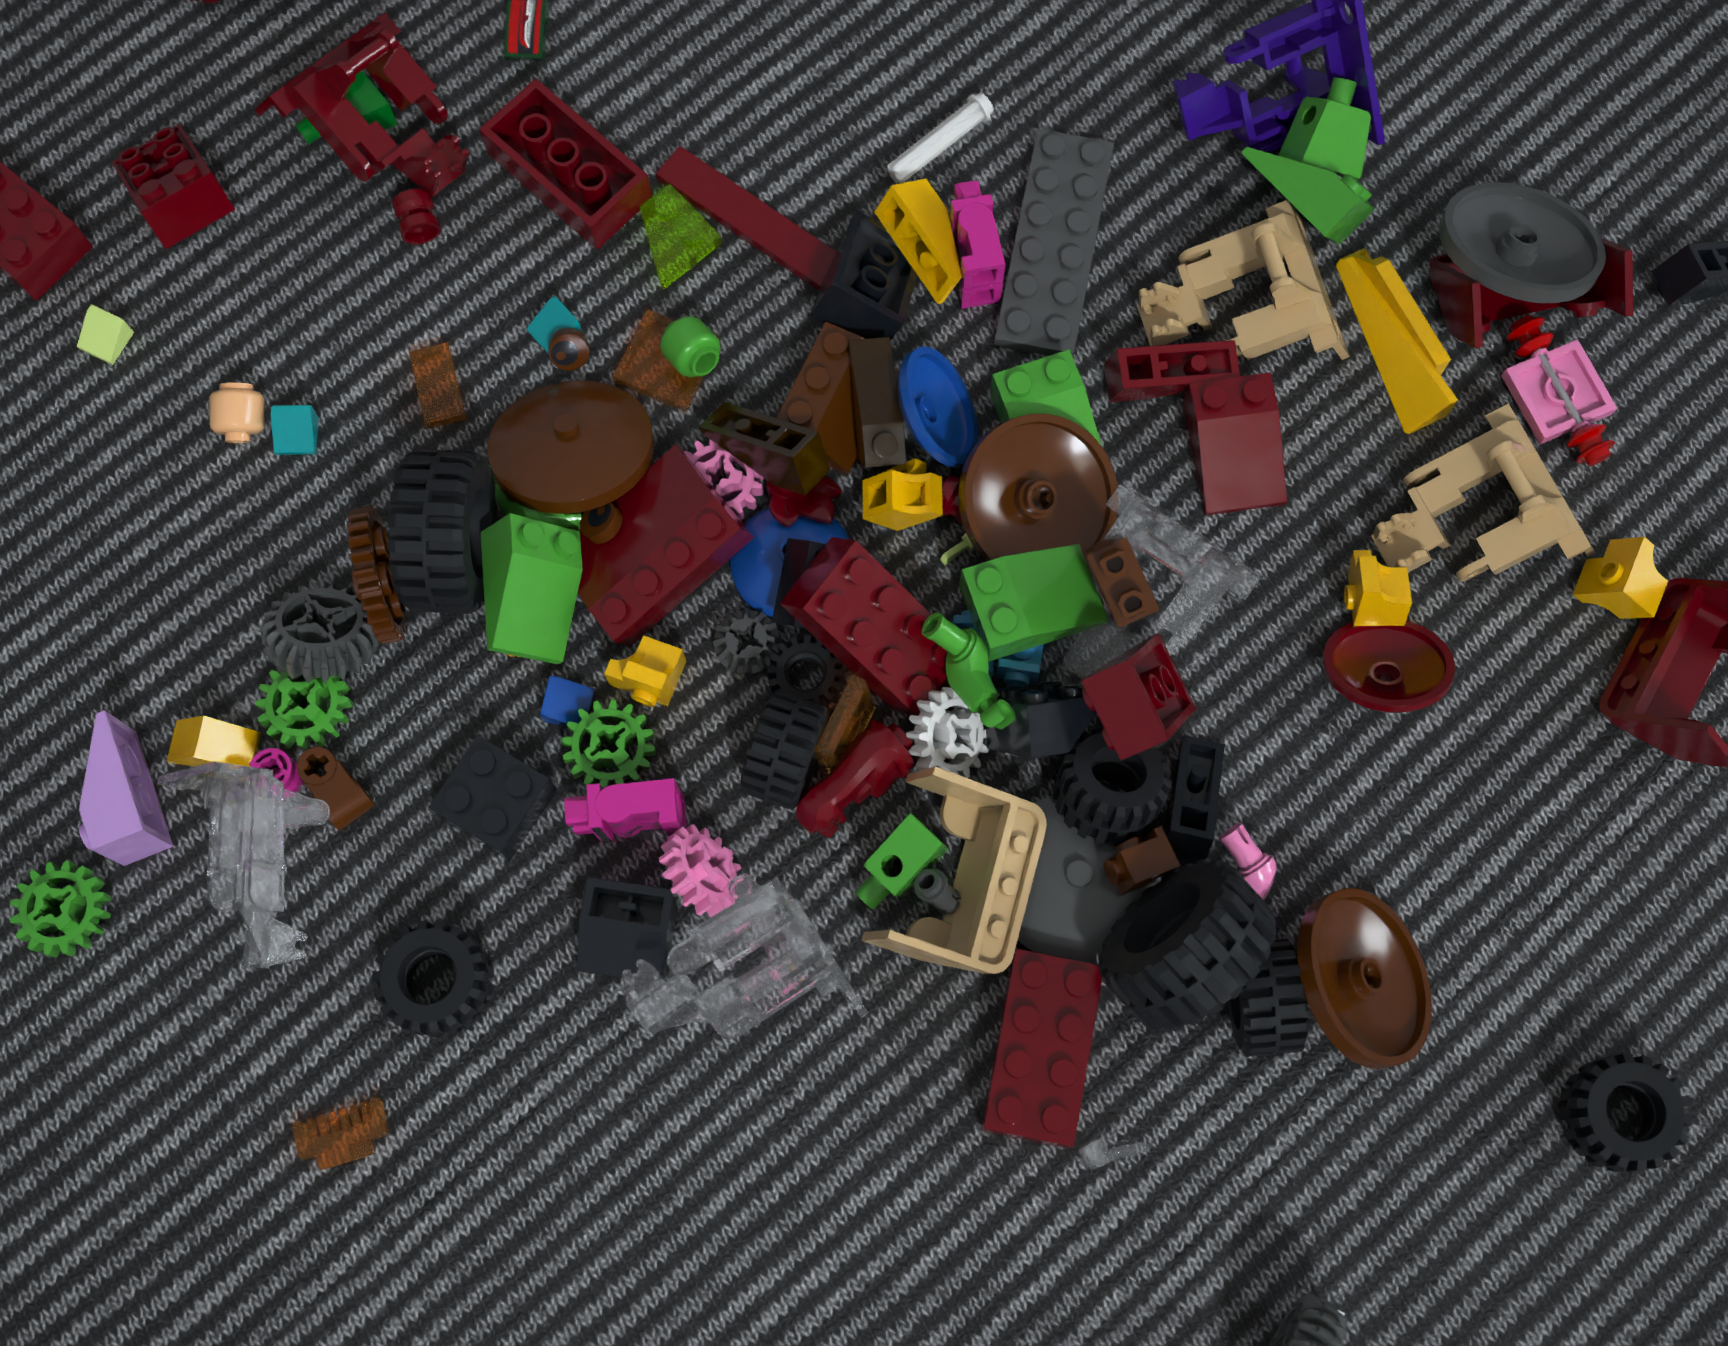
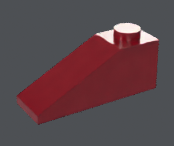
M1235 340L1118 348L1104 362L1109 402L1158 398L1184 393L1187 391L1189 383L1240 377Z

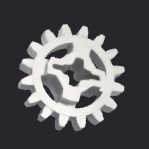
M942 687L941 691H929V701L919 700L917 702L918 709L921 711L919 716L910 715L909 720L915 724L914 731L907 732L906 737L914 739L915 745L908 752L910 755L920 757L915 765L917 769L924 770L936 766L968 778L970 777L969 767L980 768L981 766L980 760L977 757L978 754L988 753L989 750L983 744V738H986V730L983 728V723L980 720V713L971 712L952 688ZM949 707H954L953 711H949L946 709ZM946 758L951 759L950 761L944 762Z

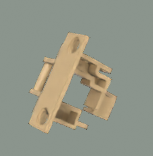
M1288 200L1265 208L1269 217L1266 220L1183 251L1178 257L1181 264L1178 266L1183 286L1177 288L1165 283L1156 282L1153 284L1154 288L1152 290H1147L1146 288L1139 290V305L1137 307L1150 346L1166 345L1189 335L1187 326L1196 322L1204 330L1212 328L1203 300L1235 288L1232 279L1267 266L1272 280L1270 291L1274 304L1232 319L1238 337L1230 340H1235L1237 356L1243 354L1250 360L1310 337L1316 353L1333 347L1342 360L1350 357L1303 222L1294 206ZM1283 259L1286 260L1291 277H1288Z
M1509 403L1485 415L1492 430L1405 476L1403 481L1410 488L1425 482L1439 473L1441 474L1418 487L1408 490L1418 510L1413 513L1393 515L1389 521L1377 524L1373 535H1371L1387 566L1407 567L1409 573L1433 560L1428 551L1437 546L1442 549L1450 546L1435 517L1465 502L1466 499L1462 494L1464 491L1503 472L1521 503L1518 507V517L1476 538L1485 557L1459 570L1456 576L1460 582L1471 579L1488 569H1491L1497 575L1559 543L1568 560L1582 552H1585L1588 557L1596 552Z

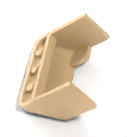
M936 766L907 775V783L944 796L940 808L942 826L951 835L965 839L953 883V888L961 895V899H956L960 902V906L953 913L945 914L944 921L933 917L915 920L909 926L906 935L892 930L864 932L861 941L924 962L983 974L1000 973L1008 968L1014 956L1046 832L1047 821L1045 814L1033 802Z

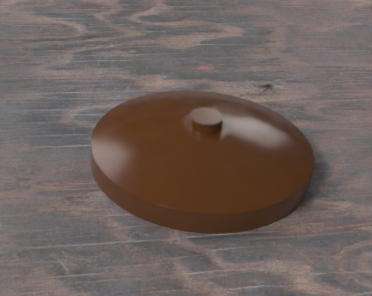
M566 381L532 391L509 406L498 418L491 430L487 445V456L496 483L513 501L540 512L555 514L577 513L604 506L618 499L640 481L652 461L654 435L646 410L628 392L602 382Z
M1038 413L1004 421L989 430L976 443L963 466L959 483L958 501L961 520L970 542L985 561H990L1002 556L1080 544L1083 550L1111 537L1117 520L1119 493L1113 466L1102 446L1088 431L1066 418Z
M1344 888L1316 899L1307 909L1302 919L1297 943V960L1301 972V984L1304 986L1305 997L1314 1018L1331 1043L1343 1055L1358 1065L1371 1069H1385L1412 1060L1421 1051L1427 1039L1431 1024L1432 1002L1427 971L1419 949L1409 930L1385 902L1365 890Z

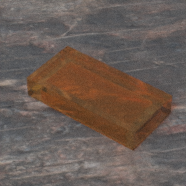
M446 342L410 351L409 356L427 429L467 420L449 343Z

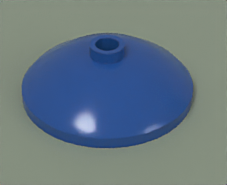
M922 346L906 354L898 374V399L903 421L913 439L931 458L946 466H961L965 464L968 455L978 442V424L971 397L959 373L944 355L930 347Z
M769 507L763 509L744 524L754 538L730 558L731 575L734 585L747 605L757 612L763 611L767 617L772 619L784 561L783 553L786 550L788 538L826 544L831 537L849 539V536L835 518L828 525L799 515V518L793 525L785 527L772 516Z

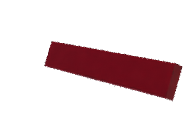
M681 146L676 149L656 172L658 182L813 288L819 290L834 258L835 250Z

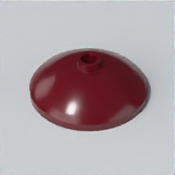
M1406 621L1405 626H1353V622L1339 628L1328 639L1324 648L1323 669L1326 678L1334 689L1355 704L1379 712L1403 713L1419 710L1439 701L1452 685L1455 674V661L1450 649L1440 637L1416 623Z

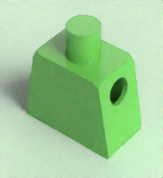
M1333 77L1327 99L1304 98L1279 156L1330 170L1340 176H1345L1348 173L1353 178L1360 179L1371 116L1368 111L1350 106L1357 83Z
M910 813L865 862L863 866L871 875L855 893L872 910L890 893L895 897L902 898L914 886L916 876L922 870L931 869L950 849L918 818ZM900 859L903 864L902 871L898 876L892 877L889 873V866L894 860Z

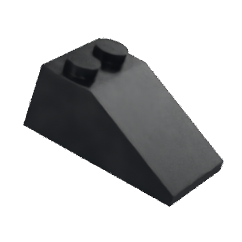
M856 210L818 290L810 315L824 324L828 322L864 339L889 337L891 341L904 324L917 274L883 224Z

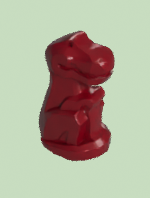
M873 719L868 724V727L852 741L846 749L843 758L828 776L802 792L796 809L795 817L797 821L810 834L819 832L823 836L831 838L839 829L836 825L843 824L847 820L843 810L848 804L853 801L859 805L869 795L875 798L883 796L899 778H907V775L914 770L915 763L908 752L914 746L912 741L894 723L886 727L883 723Z

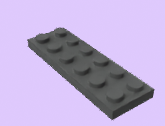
M1037 129L994 346L1047 356L1070 349L1072 356H1074L1115 142Z

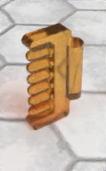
M373 1097L370 1100V1106L366 1101L360 1104L363 1124L361 1123L358 1106L351 1105L349 1111L353 1127L350 1126L347 1109L341 1108L338 1114L342 1130L339 1128L337 1114L334 1111L329 1112L327 1117L331 1134L328 1131L326 1117L319 1115L317 1117L320 1137H318L313 1118H308L306 1125L301 1121H295L292 1124L298 1157L303 1160L316 1157L320 1170H324L375 1154L373 1139L386 1136L389 1133L382 1100Z

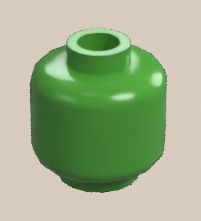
M688 316L671 322L666 327L660 342L662 355L682 376L689 378L704 376L710 373L718 364L721 351L720 341L699 318Z

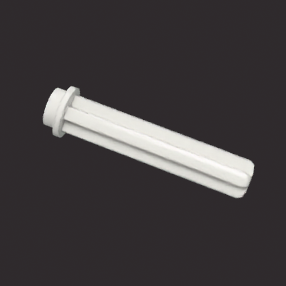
M982 93L968 96L965 105L888 164L887 171L895 182L904 183L978 123L988 122L990 114L994 111L990 100Z

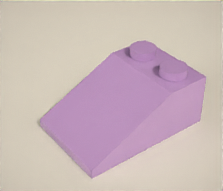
M104 710L96 713L79 812L83 824L79 825V833L84 845L89 850L126 866L173 847V843L137 732Z

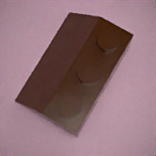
M825 322L776 418L818 431L829 467L849 476L857 459L848 340L864 338ZM894 366V368H895V374H896V379H897L898 374H899V369Z

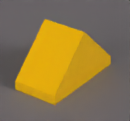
M207 716L176 720L167 762L249 774V765L257 754L261 733Z

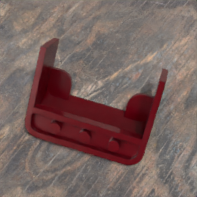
M1601 238L1605 246L1606 261L1594 286L1584 295L1560 303L1527 302L1497 293L1466 275L1451 260L1448 254L1438 255L1429 260L1430 278L1448 332L1459 341H1463L1476 349L1483 347L1482 333L1490 330V321L1557 307L1572 311V315L1577 317L1595 315L1598 313V309L1608 308L1625 317L1633 315V252L1631 249Z
M1692 578L1669 580L1655 617L1642 618L1599 702L1600 711L1611 724L1678 760L1728 768V745L1710 724L1688 718L1721 653L1728 654V581Z

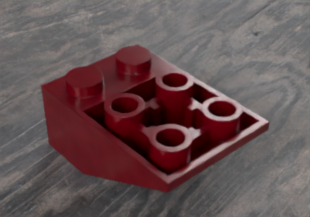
M180 123L174 127H166L155 133L153 139L138 147L134 146L125 149L117 159L111 162L139 211L165 249L235 210Z

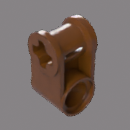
M312 747L300 755L297 762V772L300 778L317 799L316 802L339 832L375 806L353 775L348 773L342 763L330 751L322 747ZM322 763L327 773L319 777L315 768Z

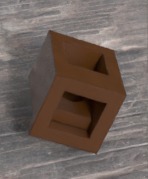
M1162 826L1153 829L1142 840L1140 837H1135L1121 843L1116 847L1118 853L1113 858L1104 861L1106 877L1112 885L1116 886L1120 896L1161 881L1163 876L1170 872L1173 873L1180 867Z

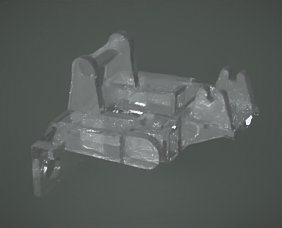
M1120 484L1106 503V506L1120 514V516L1103 540L1121 533L1124 538L1127 537L1137 560L1144 551L1183 578V586L1156 622L1173 634L1166 644L1170 656L1180 642L1185 646L1191 643L1228 589L1246 600L1254 587L1264 578L1128 484ZM1161 541H1163L1164 543L1175 549L1177 552H1179L1180 554L1194 562V564L1185 559L1184 557H1182L1181 555H1179L1177 552H1175L1165 544H1163ZM1095 581L1094 584L1108 618V623L1085 630L1066 653L1063 662L1064 667L1081 679H1084L1095 669L1119 656L1125 647L1136 637L1125 628H1119L1118 624L1115 625L1114 621L1109 618L1110 612L1100 593L1101 587L1100 585L1097 586Z
M214 761L158 776L157 785L205 791L204 809H210L207 877H210L209 901L218 911H240L247 927L242 968L268 969V966L304 958L306 955L305 951L296 949L295 943L297 941L305 942L308 938L307 934L274 919L275 912L284 911V903L281 902L284 895V829H298L303 825L316 826L324 824L330 816L328 804L321 799L310 798L285 790L283 782L273 777V770Z
M747 874L738 875L732 879L728 890L736 903L690 929L688 932L691 937L670 950L667 956V964L676 975L665 982L656 968L643 959L636 962L639 968L637 973L632 974L628 969L622 973L627 1001L625 1004L650 1037L660 1030L707 1019L722 1038L728 1040L735 1039L814 987L823 998L834 990L839 989L861 1018L868 1014L865 1006L806 913L777 877L763 886L758 885ZM762 945L769 960L735 979L733 974H730L702 992L698 991L687 976L711 960L721 972Z

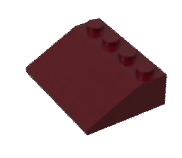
M675 444L647 469L644 476L631 490L611 502L621 511L623 516L621 528L611 540L602 544H596L579 530L583 570L578 594L587 609L614 642L631 647L749 543L754 536L682 449Z

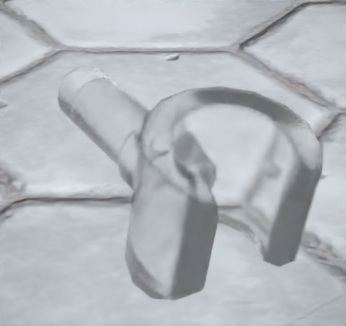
M1101 1138L1079 1149L1081 1157L1090 1169H1097L1122 1157L1146 1152L1143 1141L1114 1147L1107 1151Z

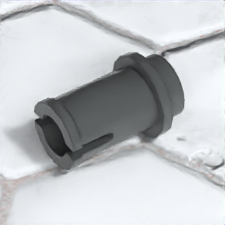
M935 868L925 869L916 876L914 890L917 897L923 902L931 903L941 914H951L958 909L960 902L956 899H961V895L948 884V879L942 871Z

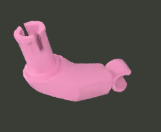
M1238 823L1227 829L1218 839L1239 866L1238 872L1265 900L1275 878L1277 870L1276 861L1273 855L1262 853L1251 839L1244 825Z

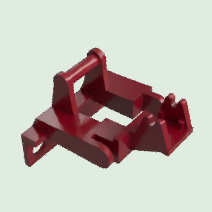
M386 12L275 91L254 110L260 117L272 107H275L284 118L298 108L350 171L363 182H367L389 164H392L421 189L428 191L432 198L466 171L465 166L470 152L467 148L461 149L459 147L460 139L457 135H446L434 143L424 128H422L398 146L377 121L369 125L347 100L346 95L351 85L355 82L356 75L366 69L401 112L415 102L430 121L437 125L442 124L448 118L444 105L432 92L437 86L395 38L401 31Z

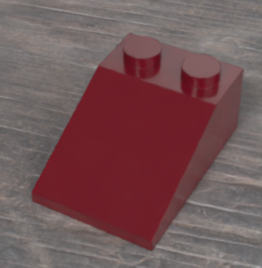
M1271 372L1189 383L1182 405L1205 516L1286 505L1287 494L1279 408Z
M1159 633L1147 638L1095 669L1081 680L1084 686L1082 688L1084 700L1092 711L1097 712L1103 724V738L1112 751L1116 750L1120 760L1169 740L1196 710Z

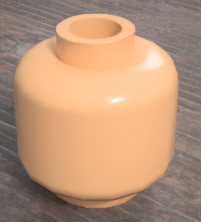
M219 384L220 390L212 392L209 397L210 428L217 434L225 435V442L250 443V435L259 434L265 428L264 397L261 393L254 391L253 384Z

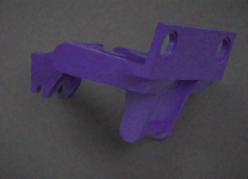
M1312 0L1307 4L1244 30L1245 38L1228 45L1223 50L1224 60L1229 64L1242 63L1252 58V62L1265 70H1270L1286 63L1287 69L1284 71L1285 82L1296 91L1291 95L1276 101L1266 96L1249 103L1247 91L1229 79L1215 86L1214 82L1204 75L1190 72L1185 75L1186 80L1175 79L1172 82L1177 95L1186 139L1189 141L1199 136L1232 129V134L1244 142L1243 149L1250 147L1270 153L1283 146L1302 100L1306 97L1327 99L1333 77H1338L1357 83L1350 106L1370 113L1371 129L1369 128L1368 140L1378 146L1385 143L1362 0ZM1345 3L1349 6L1352 12L1353 21L1350 19L1346 11ZM1322 46L1327 74L1302 65L1300 55Z

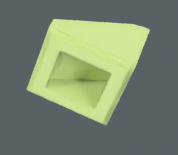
M91 304L86 312L77 347L113 365L134 332L123 319Z

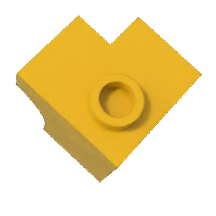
M915 458L907 461V464L893 466L886 469V472L862 480L863 520L900 531L943 516L942 476L931 472L927 473V463Z
M1647 538L1612 539L1609 541L1603 558L1586 559L1572 595L1582 603L1595 604L1606 608L1619 619L1653 618L1657 612L1668 580L1657 571L1653 561L1655 545Z
M1353 550L1347 573L1349 585H1345L1344 606L1346 610H1352L1353 626H1405L1412 605L1407 567H1387L1377 562L1376 556H1372L1371 550Z
M643 635L639 647L633 655L622 660L610 659L604 675L610 686L632 693L631 698L636 702L649 707H655L656 703L668 707L687 661L683 649Z

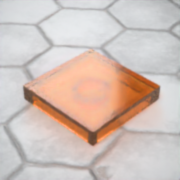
M647 309L613 375L614 382L687 412L705 375L691 378L682 376L665 359L660 350L661 338L666 327L675 320Z
M853 674L814 749V753L826 776L843 758L846 749L852 741L866 729L876 709L866 680Z

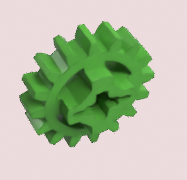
M274 670L269 672L274 681L271 685L260 684L259 688L266 694V699L255 701V705L260 710L266 711V713L258 717V721L264 727H269L266 733L274 740L281 738L280 743L289 749L297 742L298 747L306 751L312 740L320 747H324V736L329 733L336 738L340 735L335 728L338 722L348 724L350 720L342 713V710L353 707V702L348 697L342 696L351 690L345 681H339L340 678L338 676L329 677L327 683L322 678H314L310 683H307V681L297 682L305 679L303 675L291 679L287 671L282 674ZM304 699L309 702L305 709L299 705ZM331 699L330 707L327 712V702ZM314 725L310 728L300 729L302 726Z
M611 699L608 709H602L601 704L598 701H594V712L588 714L582 708L579 709L578 713L581 722L578 724L568 721L567 728L573 734V737L562 738L563 747L572 749V751L563 755L565 764L576 763L570 771L572 777L576 779L585 775V788L586 785L595 784V782L600 783L603 788L610 786V784H624V781L630 779L632 782H640L637 771L640 769L649 772L651 769V764L645 759V756L650 757L656 754L655 746L646 744V742L655 738L653 729L642 730L647 723L646 716L642 714L633 718L634 709L631 704H628L623 711L618 710L615 699ZM617 721L620 723L618 725H606L602 722ZM587 733L591 739L590 747L584 750V754L581 756V742ZM637 738V752L634 759L631 760L627 753L628 746L634 742L633 739ZM605 740L610 744L616 743L617 751L611 753L608 749L602 750L601 743ZM602 767L615 768L617 772L604 773L598 770Z
M64 861L61 868L52 862L46 863V874L35 870L30 871L33 882L30 885L22 883L17 885V888L24 893L22 899L10 901V905L19 908V914L9 918L10 923L22 926L15 935L17 939L25 942L29 941L28 949L38 953L44 950V955L55 958L59 955L60 950L65 955L74 956L76 944L89 949L92 944L88 936L91 933L103 935L105 932L98 925L99 920L111 918V913L102 910V904L112 900L111 895L98 892L105 885L104 880L96 876L92 877L93 870L83 865L77 868V864L70 861ZM66 881L77 883L74 886L69 884L63 889L56 885ZM58 929L65 933V935L60 937H48L45 935L47 932L53 934Z

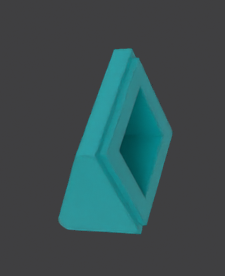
M553 296L544 305L526 329L548 355V342L554 332L562 328H574L582 332L579 321L556 296Z
M271 406L270 415L275 455L316 454L319 416L312 406Z

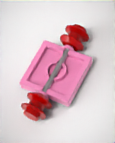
M1528 315L1517 320L1510 326L1512 332L1508 334L1506 339L1509 342L1518 341L1520 347L1515 352L1517 357H1530L1531 359L1505 369L1501 377L1538 443L1543 444L1572 431L1573 434L1567 443V447H1578L1581 454L1575 460L1577 464L1586 462L1588 466H1593L1611 456L1609 449L1615 445V441L1603 440L1601 434L1606 429L1605 424L1591 423L1612 415L1617 407L1580 342L1577 339L1548 351L1546 348L1551 343L1554 335L1551 332L1542 333L1540 327L1545 322L1544 317L1534 319L1533 315Z

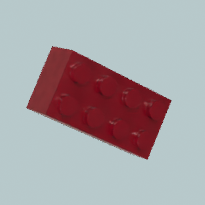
M537 78L479 129L488 155L596 250L605 244L653 199L648 174Z
M0 162V271L32 299L37 301L93 246L74 222Z
M831 537L780 603L783 608L894 711L919 716L921 711L918 709L917 702L919 700L929 701L928 692L932 690L938 691L947 679V651L922 634L924 622L931 614L856 540Z
M1020 949L1015 950L1009 972L981 1131L1066 1149L1074 1147L1102 983L1099 965Z

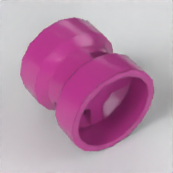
M277 748L261 750L250 762L249 775L251 781L266 794L276 799H285L293 796L303 784L297 772V762L282 750Z

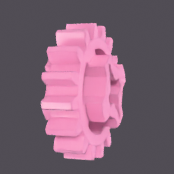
M712 440L709 441L710 445L706 447L699 441L694 442L696 453L692 454L684 451V453L713 488V482H718L719 478L723 475V471H725L726 479H721L719 484L716 485L715 490L740 520L744 519L743 508L745 506L753 510L757 507L756 500L752 495H763V485L759 482L764 480V478ZM734 461L744 469L747 476H744L742 471L735 470L733 467Z
M690 825L686 829L681 827L667 838L668 840L661 845L664 854L659 857V862L668 868L662 875L663 878L673 881L671 883V892L673 894L678 893L679 896L683 895L682 904L685 907L692 903L695 905L697 915L701 916L707 911L710 918H715L719 914L724 915L738 905L737 901L744 896L739 888L745 885V880L737 876V872L742 868L740 864L732 862L733 851L725 846L721 847L722 839L719 836L713 840L710 838L707 828L699 832L695 825Z

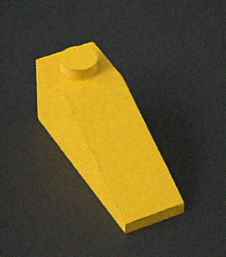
M927 179L891 185L874 213L936 303H943L962 278L948 209Z

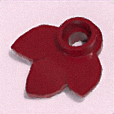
M824 476L806 495L775 486L766 480V488L771 498L769 510L772 516L783 526L789 527L793 525L799 518V515L828 525L832 523L834 518L832 499L838 498L842 494L841 488L832 479Z

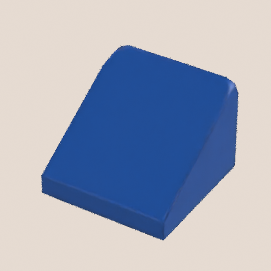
M550 675L540 716L545 723L566 727L568 721L579 724L581 719L578 710L582 708L590 714L596 690Z

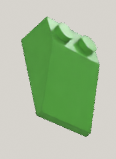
M1246 147L1241 152L1324 237L1338 244H1341L1375 210L1367 201L1372 194L1356 178L1354 179L1348 173L1342 178L1330 170Z
M1070 349L992 374L990 396L1001 423L1028 414L1056 415L1078 424L1088 431L1101 445L1085 386Z
M509 513L481 532L487 650L560 664L564 660L583 570L580 531Z
M1080 544L1002 556L962 569L959 585L975 630L986 643L989 661L1108 623V618L1081 551Z

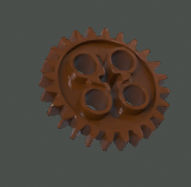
M373 505L350 509V514L347 515L349 521L347 529L349 532L350 558L354 564V567H352V581L358 600L362 601V608L367 612L368 625L371 624L372 633L376 635L377 641L381 642V644L401 641L405 638L404 633H406L404 625L406 623V608L398 600V593L394 591L392 584L393 574H390L389 567L390 552L388 551L387 529L383 527L382 517L378 516L377 508H374Z

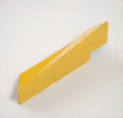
M1364 248L1341 258L1336 264L1337 271L1403 431L1406 434H1411L1447 417L1458 401L1455 394L1441 377L1451 358L1390 260L1382 256L1371 259L1367 249Z

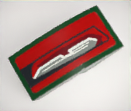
M508 0L504 39V57L507 60L545 61L546 25H549V0Z

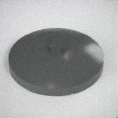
M1487 182L1469 186L1451 198L1440 220V240L1451 260L1473 280L1479 281L1481 285L1514 299L1535 303H1560L1576 299L1587 293L1594 286L1605 265L1606 251L1604 243L1590 221L1561 199L1528 186L1505 182Z
M1053 795L1034 802L1044 812L1047 827L1017 943L1026 951L1098 965L1099 953L1103 951L1102 944L1105 937L1110 936L1113 924L1117 919L1122 918L1126 913L1125 909L1132 902H1136L1143 895L1142 892L1160 881L1120 896L1116 886L1109 882L1104 871V861L1113 858L1118 853L1116 850L1117 846H1112L1110 841H1105L1103 845L1096 844L1093 837L1087 835L1084 839L1077 835L1078 829L1075 826L1068 828L1063 822L1066 815L1057 813L1055 808L1057 800L1053 799Z

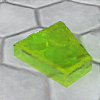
M670 183L640 206L658 279L663 289H666L722 244L721 236Z

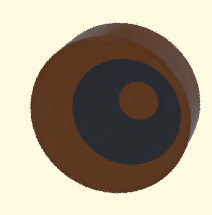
M574 328L557 330L552 334L548 342L550 360L556 367L562 370L571 371L582 367L589 358V345L586 336Z
M611 502L585 511L580 520V530L593 543H605L619 532L623 521L622 513Z

